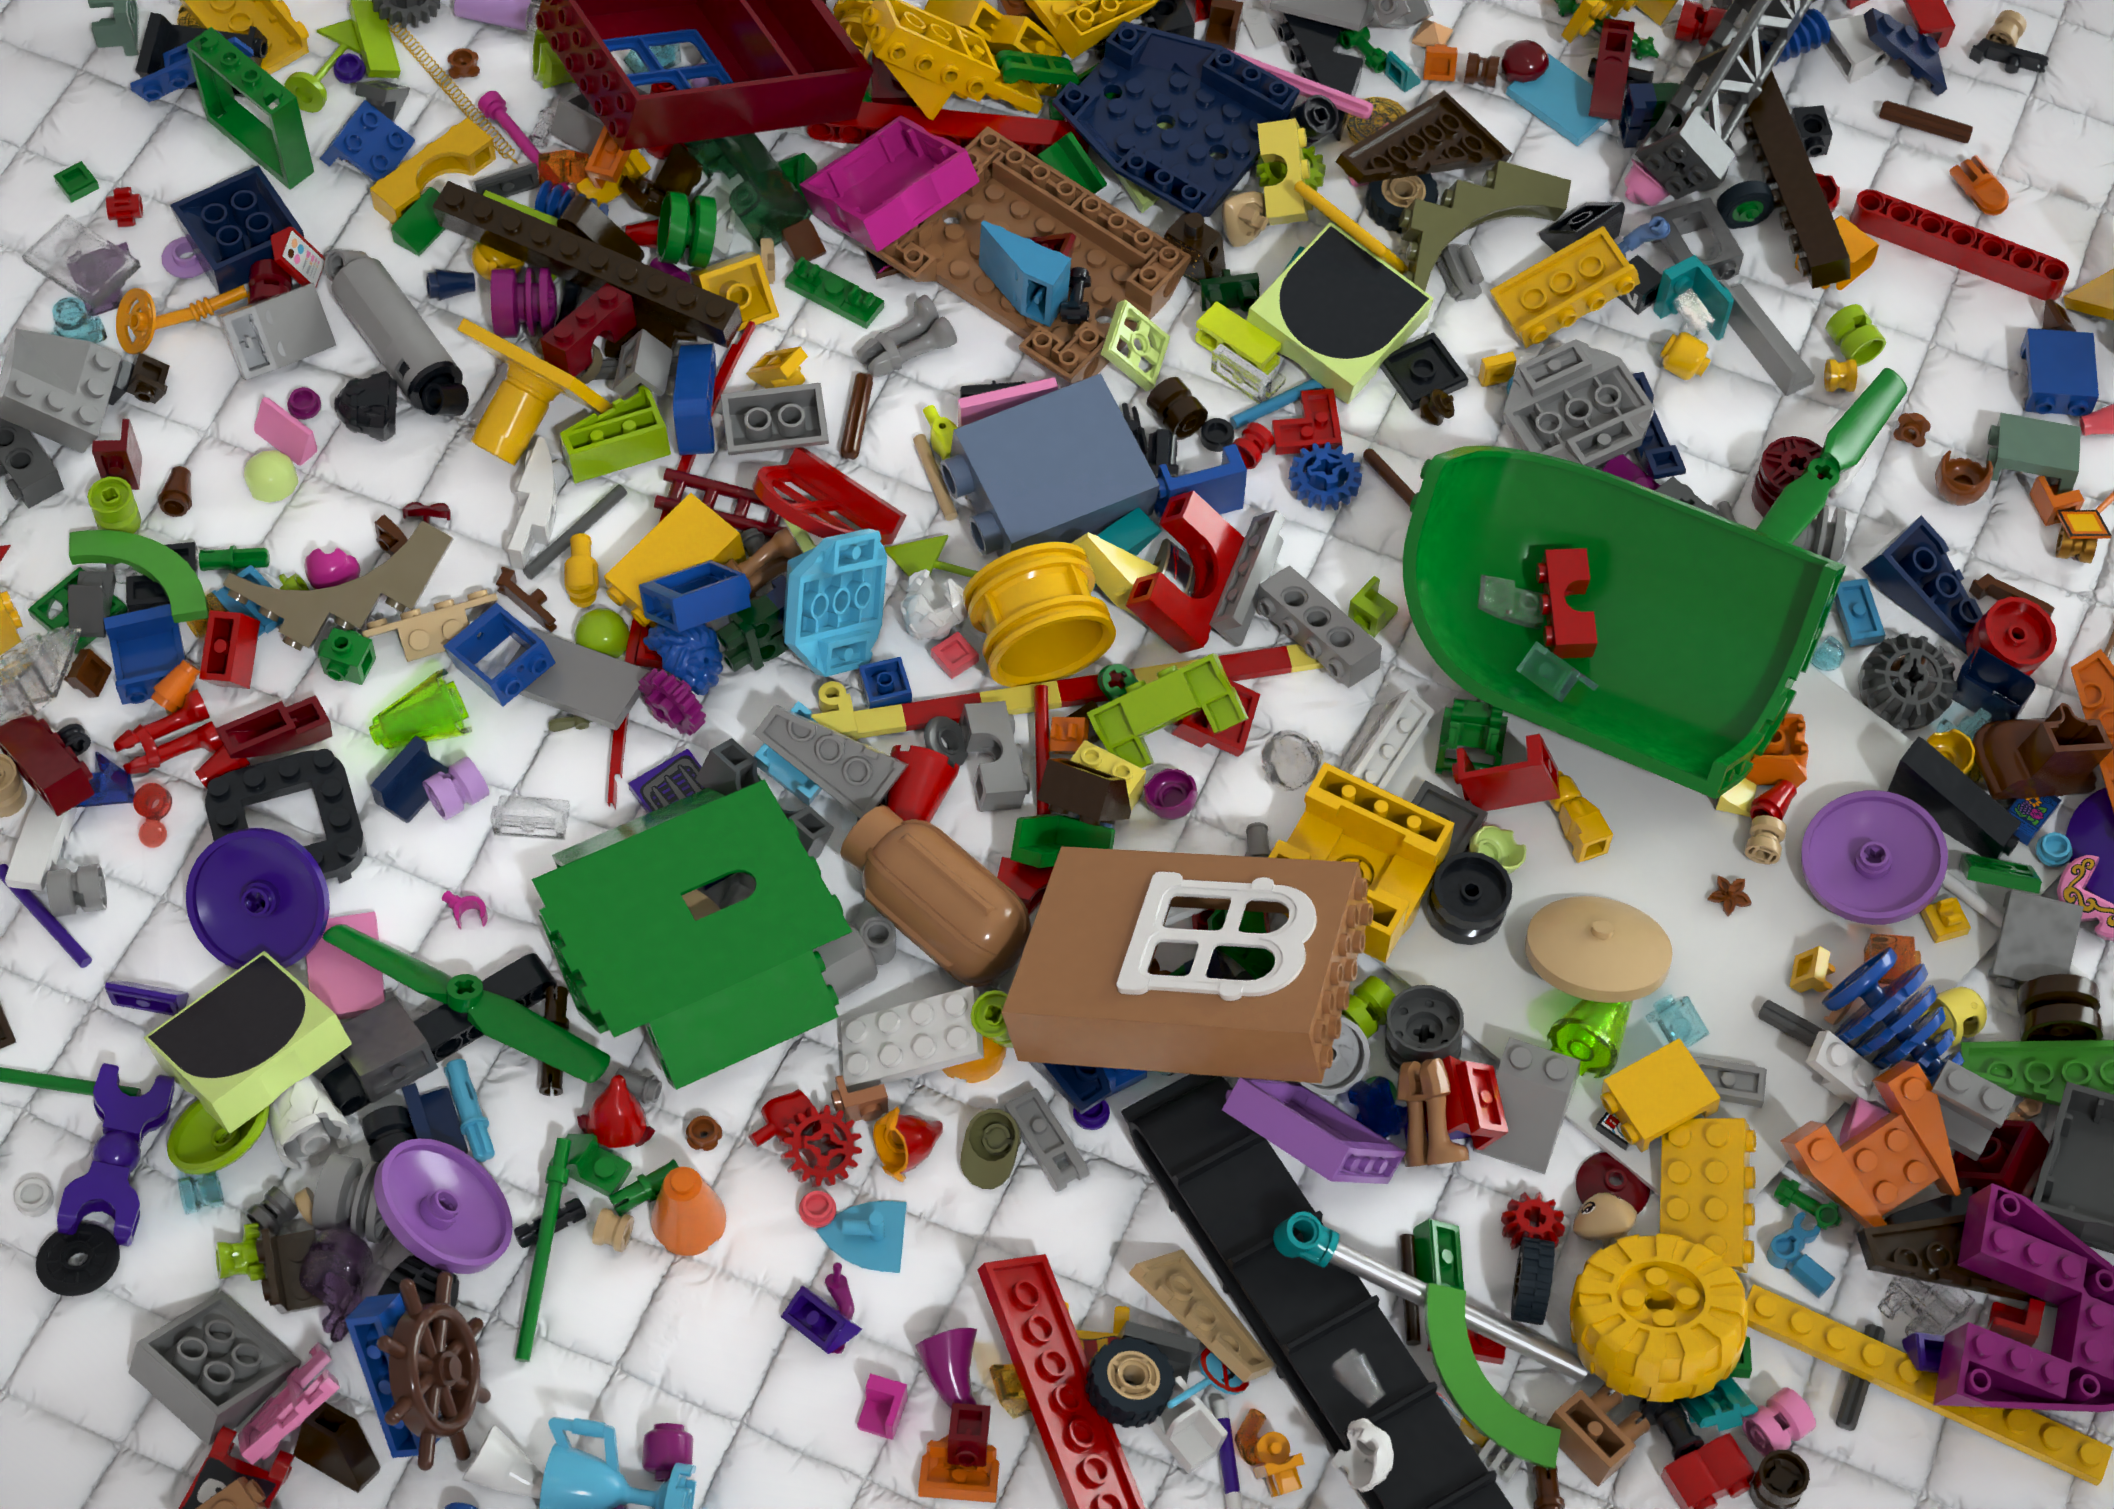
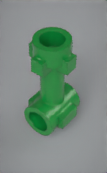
M1365 26L1360 31L1344 28L1340 38L1343 48L1352 49L1356 47L1366 57L1364 64L1368 68H1371L1376 73L1383 72L1386 67L1387 53L1379 47L1375 49L1368 42L1370 40L1368 27Z
M1786 1178L1782 1179L1773 1195L1774 1198L1779 1200V1204L1788 1208L1792 1203L1815 1216L1817 1226L1824 1230L1841 1226L1844 1219L1839 1210V1205L1832 1201L1828 1204H1822L1799 1191L1801 1186L1799 1182L1794 1179L1791 1181Z

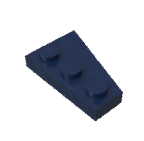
M1873 7L1863 14L1868 38L1895 61L1902 58L1909 66L1910 73L1919 80L1921 77H1924L1932 84L1930 90L1937 96L1947 90L1939 56L1940 48L1934 38L1920 34L1912 26L1905 25L1895 20L1891 15L1884 14Z

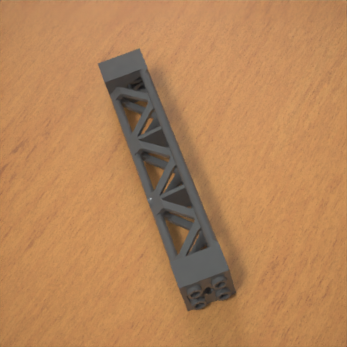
M1785 0L1732 1L1655 127L1650 129L1635 153L1637 158L1675 200L1721 180L1735 157V153L1727 146L1729 139L1752 101L1761 94L1763 90L1761 86L1814 0H1789L1790 7ZM1742 9L1748 12V15L1739 29L1733 24ZM1759 40L1773 42L1761 62ZM1747 41L1751 71L1739 55ZM1704 72L1709 78L1702 87L1701 93L1693 88ZM1719 104L1734 106L1721 128ZM1707 106L1709 110L1710 125L1702 117V114L1704 113ZM1679 113L1682 117V125L1680 128L1670 127Z

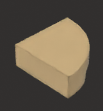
M760 238L761 260L769 284H774V241H772V238Z

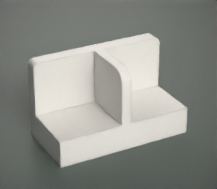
M1181 1376L1175 1378V1386L1170 1400L1190 1388ZM1196 1394L1172 1409L1166 1406L1161 1416H1157L1154 1422L1151 1424L1146 1423L1188 1474L1215 1457L1227 1436L1226 1429Z

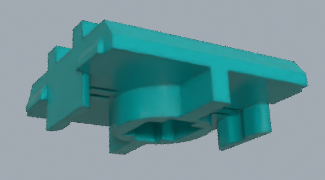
M1731 1376L1726 1380L1721 1379L1715 1384L1713 1390L1692 1399L1689 1397L1678 1399L1679 1403L1687 1411L1690 1423H1696L1699 1428L1717 1425L1718 1432L1743 1425L1742 1417L1759 1411L1758 1407Z

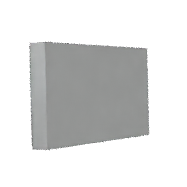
M533 628L531 631L545 642L556 663L520 692L519 695L617 731L642 692L638 689L640 686L639 681L649 670ZM522 645L507 666L527 651Z

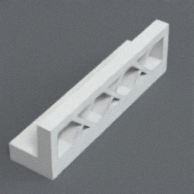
M1410 689L1392 698L1343 771L1384 790L1428 724L1435 710Z

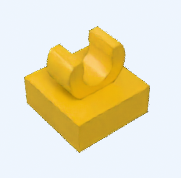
M1950 897L1930 904L1920 913L1934 943L1967 935L1971 929L1956 897Z
M1817 946L1795 955L1789 987L1799 993L1812 988L1817 992L1832 989L1833 985L1825 980L1827 975L1835 973L1836 970L1829 963L1830 951Z

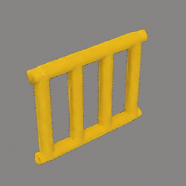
M1298 181L1295 184L1294 190L1353 239L1403 275L1408 270L1405 262L1303 181Z

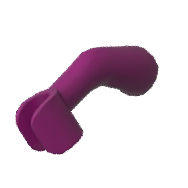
M836 1262L833 1265V1273L825 1278V1284L837 1304L838 1310L852 1320L855 1306L848 1280L841 1274V1263ZM845 1344L832 1353L841 1354L844 1351Z

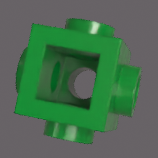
M334 627L328 639H323L318 649V658L321 661L324 674L336 681L346 680L359 685H363L377 658L372 639L363 637L353 630L343 631Z

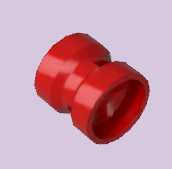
M1251 422L1242 431V437L1237 438L1232 444L1237 445L1246 468L1254 469L1262 460V454L1267 453L1274 445L1275 439L1266 427L1259 423Z

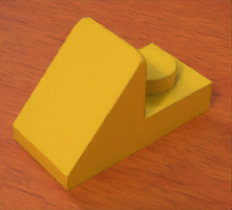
M801 346L766 352L746 374L750 379L766 389L802 385L806 379L800 372V365L808 356Z

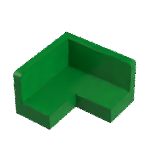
M1059 813L1019 817L1016 821L1010 860L1037 868L1053 867L1061 846L1113 849L1115 830L1101 825H1090L1081 822L1079 819Z

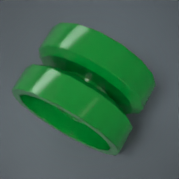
M666 192L661 205L657 229L656 246L659 262L677 265L684 255L688 266L706 268L708 266L716 232L717 207L714 197L696 195L689 204L685 193Z

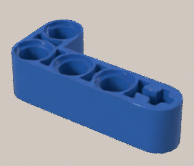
M714 343L680 345L673 395V416L680 456L713 454L715 451L711 416L716 378Z

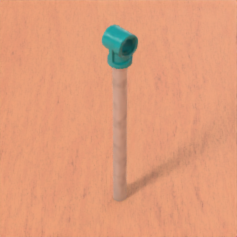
M1304 1211L1297 1212L1276 1227L1273 1236L1274 1244L1284 1256L1290 1258L1301 1257L1322 1268L1331 1263L1424 1308L1427 1283L1339 1242V1233L1321 1225L1318 1218L1313 1214ZM1293 1227L1301 1231L1303 1242H1299L1294 1237ZM1465 1302L1467 1329L1578 1382L1583 1381L1587 1375L1588 1370L1577 1355Z

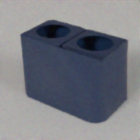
M1979 647L1973 660L1975 648L1959 671L1956 679L1957 689L1953 693L1952 700L1989 722L2017 719L2036 687L2035 681Z

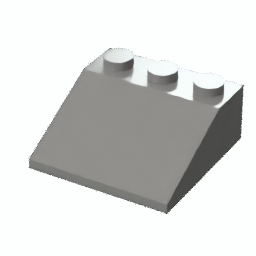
M220 1291L138 1341L128 1373L209 1446L215 1441L222 1426L232 1430L239 1426L286 1380L295 1367H300L302 1361L227 1294Z

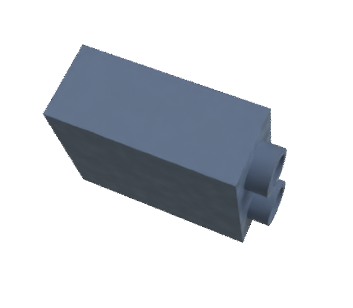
M1101 373L954 429L950 457L940 462L942 476L950 494L955 499L967 495L977 515L969 518V527L977 548L984 556L996 551L998 557H1001L1014 550L1039 543H1072L1088 532L1097 536L1107 527L1138 507L1149 517L1153 514L1160 487Z

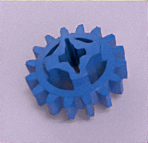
M1326 442L1323 449H1320L1316 443H1313L1311 452L1302 448L1300 457L1294 456L1292 459V467L1289 469L1288 478L1291 480L1290 490L1297 491L1296 499L1298 501L1305 498L1308 499L1307 507L1309 508L1317 503L1320 504L1321 511H1324L1326 505L1330 504L1334 510H1338L1340 501L1349 505L1351 496L1357 497L1359 486H1361L1362 481L1360 462H1353L1354 454L1352 452L1346 455L1342 454L1343 446L1341 445L1336 450L1331 449L1330 442Z

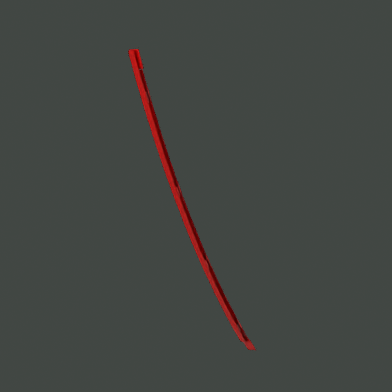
M749 321L738 344H732L715 378L711 416H713L721 394H723L733 370L756 328L755 323ZM682 455L677 471L690 473L696 455ZM663 510L659 522L670 512ZM634 618L624 661L636 665L642 625ZM629 713L617 731L614 730L607 803L609 807L612 803L615 810L618 787L615 775L620 774L622 778Z

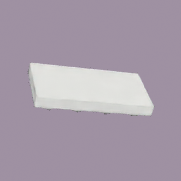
M974 986L841 1021L843 1077L847 1090L854 1092L984 1058L983 1035L975 1030L971 1022L972 1006L980 996V992Z

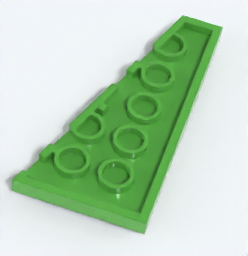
M2114 1040L1961 1042L1960 1053L1965 1061L1961 1065L1962 1067L2014 1095L2060 1106L2067 1082L2114 1095Z

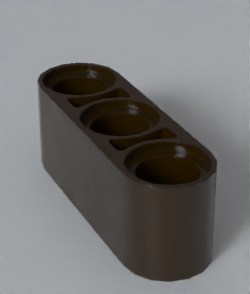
M574 196L557 220L556 225L561 229L639 262H642L645 258L641 247L592 201L583 196Z

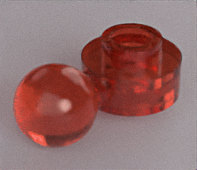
M147 783L136 791L133 806L135 811L145 818V822L138 831L140 842L148 848H157L164 844L167 839V829L160 822V819L169 813L172 807V796L161 785ZM159 799L158 805L152 808L153 803Z

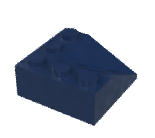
M259 165L170 204L171 210L205 274L219 295L248 283L249 269L255 262L263 259H274L271 235L285 228L293 227L304 237L302 228Z

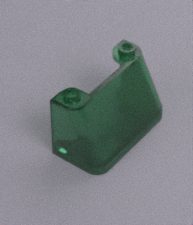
M754 133L684 143L688 151L703 165L702 171L708 179L716 172L723 173L729 180L738 173L744 181L732 190L729 196V203L760 249V238H772L775 247L782 242L781 231L806 218H810L811 210L807 202Z

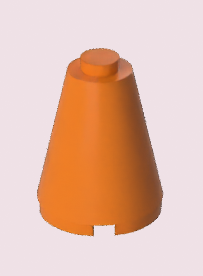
M678 1167L667 1174L651 1213L652 1231L656 1239L671 1253L681 1256L701 1254L723 1236L727 1222L725 1207L720 1197L697 1171L690 1167Z

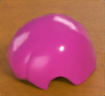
M317 548L305 558L304 563L307 579L315 590L338 586L359 578L361 571L356 558L347 555L339 548H336L330 554H325L321 549Z

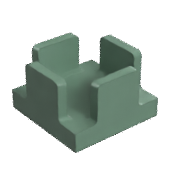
M88 0L90 8L113 7V18H102L99 22H92V32L97 47L122 46L126 56H138L137 1Z

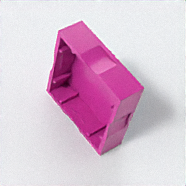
M900 115L865 139L855 149L834 160L803 181L799 186L815 217L878 253L975 186L980 180L966 149L943 137L928 133L924 127Z

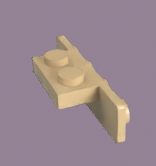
M487 589L468 594V601L455 605L454 599H449L433 604L435 611L421 614L420 608L401 613L400 621L388 624L387 619L383 618L366 623L368 630L362 631L361 634L363 637L371 638L397 630L406 661L410 662L445 652L444 645L469 625L465 610L496 602L498 598L496 593L488 595Z

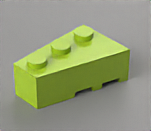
M641 385L638 387L639 392L626 400L620 397L612 402L613 407L599 416L593 413L560 433L565 461L574 483L671 455L667 428L650 389Z

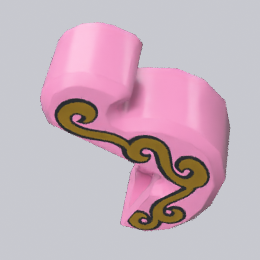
M2085 855L2076 858L2067 865L2061 874L2057 888L2059 901L2084 906L2081 922L2098 921L2099 924L2094 929L2095 934L2102 939L2114 941V904L2084 890L2098 865L2099 857Z

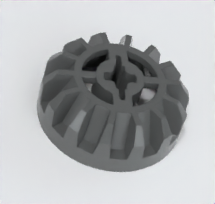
M1907 633L1900 634L1895 638L1885 639L1868 654L1859 672V692L1864 705L1896 729L1915 730L1931 724L1950 707L1953 702L1951 700L1953 693L1957 689V682L1953 678L1954 663H1948L1943 655L1945 652L1943 647H1934L1927 642L1928 638L1922 635L1915 638L1909 637ZM1905 655V658L1900 663V668L1897 671H1891L1893 662L1900 656ZM1921 657H1924L1932 664L1936 677L1929 676L1926 667L1921 664ZM1908 675L1909 680L1905 679L1904 676ZM1928 683L1936 684L1935 689L1928 697L1918 700V693Z

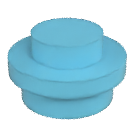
M2052 832L2046 834L2036 844V855L2047 866H2064L2072 856L2071 843L2061 833Z

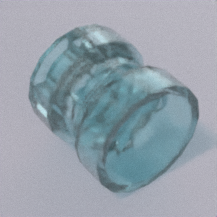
M217 1171L203 1174L199 1178L187 1176L178 1179L180 1197L186 1215L197 1213L200 1208L206 1206L212 1209L224 1206L223 1191Z

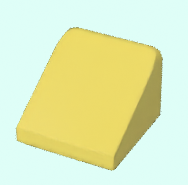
M1744 778L1736 786L1718 797L1716 810L1751 817L1750 809L1752 801L1755 799L1757 785Z

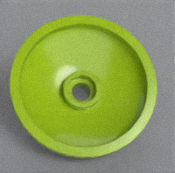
M197 1099L179 1117L170 1133L167 1144V1153L170 1161L181 1172L192 1175L213 1173L228 1167L243 1157L258 1141L267 1123L269 1106L229 1134L205 1111L199 1099Z

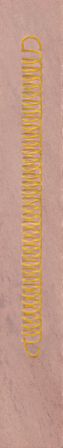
M400 22L395 28H391V25L389 29L394 36L400 40L410 54L426 69V72L439 84L459 109L465 113V116L469 119L472 117L471 121H475V124L480 117H484L476 125L479 124L480 126L486 120L487 123L480 128L483 130L486 125L490 124V127L485 132L487 133L490 128H494L488 134L490 136L493 132H497L493 140L496 136L500 135V138L494 142V147L503 158H511L518 164L516 159L512 158L515 150L511 149L512 146L508 145L507 141L505 142V138H501L502 135L498 134L494 126L491 127L492 124L488 123V119H485L482 112H478V108H475L472 101L465 97V93H462L459 86H455V82H452L449 75H445L446 72L442 71L439 64L432 60L433 58L429 56V53H426L423 46L416 42V38L410 35L407 28H401L395 32V29L401 25ZM402 29H405V32H403L402 35L398 36V33ZM406 32L409 33L404 39H401ZM409 36H412V39H410L407 43H404L405 39H407ZM414 39L415 43H418V46L414 50H411V47L415 45V43H413L411 46H408V43ZM418 47H422L418 53L414 54ZM422 50L425 51L421 57H417ZM425 54H428V57L425 58V60L420 61ZM428 58H431V61L428 62V64H430L432 61L435 62L434 65H432L430 68H427L428 64L424 65V62ZM435 65H438V68H436L433 72H430L431 68H433ZM441 69V72L433 76L435 71ZM444 72V76H447L448 78L444 82L440 83L441 79L444 78V76H442L440 79H437V76ZM447 80H451V82L447 86L443 87L444 83ZM454 83V86L450 90H447V87L450 84ZM454 87H457V90L454 93L450 94V91ZM457 91H461V93L457 97L453 98L454 94ZM460 95H464L460 101H456ZM464 98H467V101L464 104L460 105V102ZM467 102L471 103L467 108L463 109ZM470 106H474L470 112H466ZM474 109H477V112L474 115L470 116V113ZM477 113H480V116L477 119L473 120V117ZM504 139L503 143L496 146L499 140ZM507 143L505 148L510 147L508 152L514 151L511 156L508 152L503 153L505 148L499 150L502 144Z

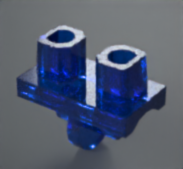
M1379 1075L1371 1084L1360 1080L1348 1090L1349 1102L1358 1106L1360 1111L1357 1114V1121L1385 1139L1390 1135L1396 1136L1401 1133V1129L1408 1122V1115L1404 1107L1395 1105L1387 1078Z

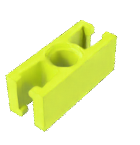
M1216 301L1196 321V328L1199 331L1195 335V342L1259 384L1280 363V356L1277 353L1281 350L1282 343Z

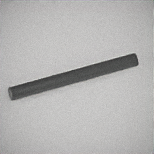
M620 484L612 489L523 569L525 576L530 580L534 579L570 546V538L573 535L585 533L627 495L626 489Z

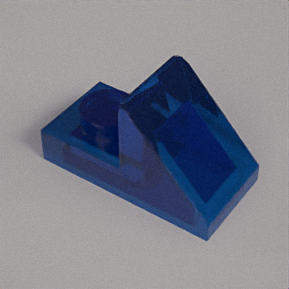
M95 752V773H92L94 779L89 781L95 795L73 808L135 803L136 795L131 775L127 774L99 752Z

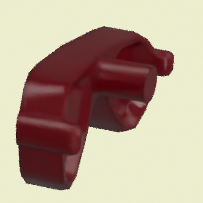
M411 502L402 509L404 519L406 517L423 516V521L430 524V517L451 520V510L445 503L425 506L419 502Z

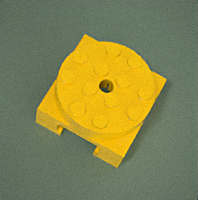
M1324 762L1305 794V812L1287 842L1278 839L1268 858L1358 862L1362 878L1367 879V902L1373 905L1372 924L1366 926L1364 932L1365 949L1363 953L1386 963L1399 938L1414 922L1420 908L1421 899L1449 852L1455 823Z

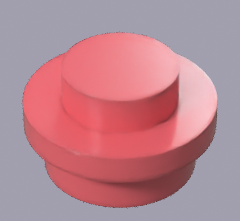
M812 1191L800 1201V1218L810 1227H825L836 1216L835 1200L826 1192Z

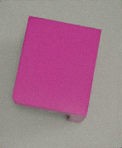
M870 1373L865 1387L866 1400L857 1427L861 1431L893 1440L908 1399L907 1384Z

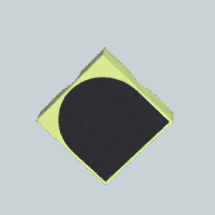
M1329 222L1249 308L1246 321L1282 343L1281 350L1278 353L1298 363L1314 380L1326 389H1334V394L1346 404H1349L1377 374L1383 361L1391 353L1399 349L1428 318L1434 298L1332 222Z
M265 951L143 1037L161 1068L169 1076L174 1077V1081L185 1091L195 1095L205 1111L229 1134L273 1103L290 1086L311 1075L352 1045L336 1014Z

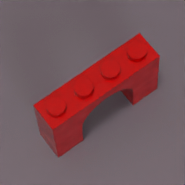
M1193 490L1170 497L1159 523L1162 528L1186 549L1191 557L1195 570V585L1191 596L1181 591L1163 573L1157 572L1136 579L1125 605L1179 654L1204 648V645L1208 642L1209 633L1212 628L1209 625L1245 538Z

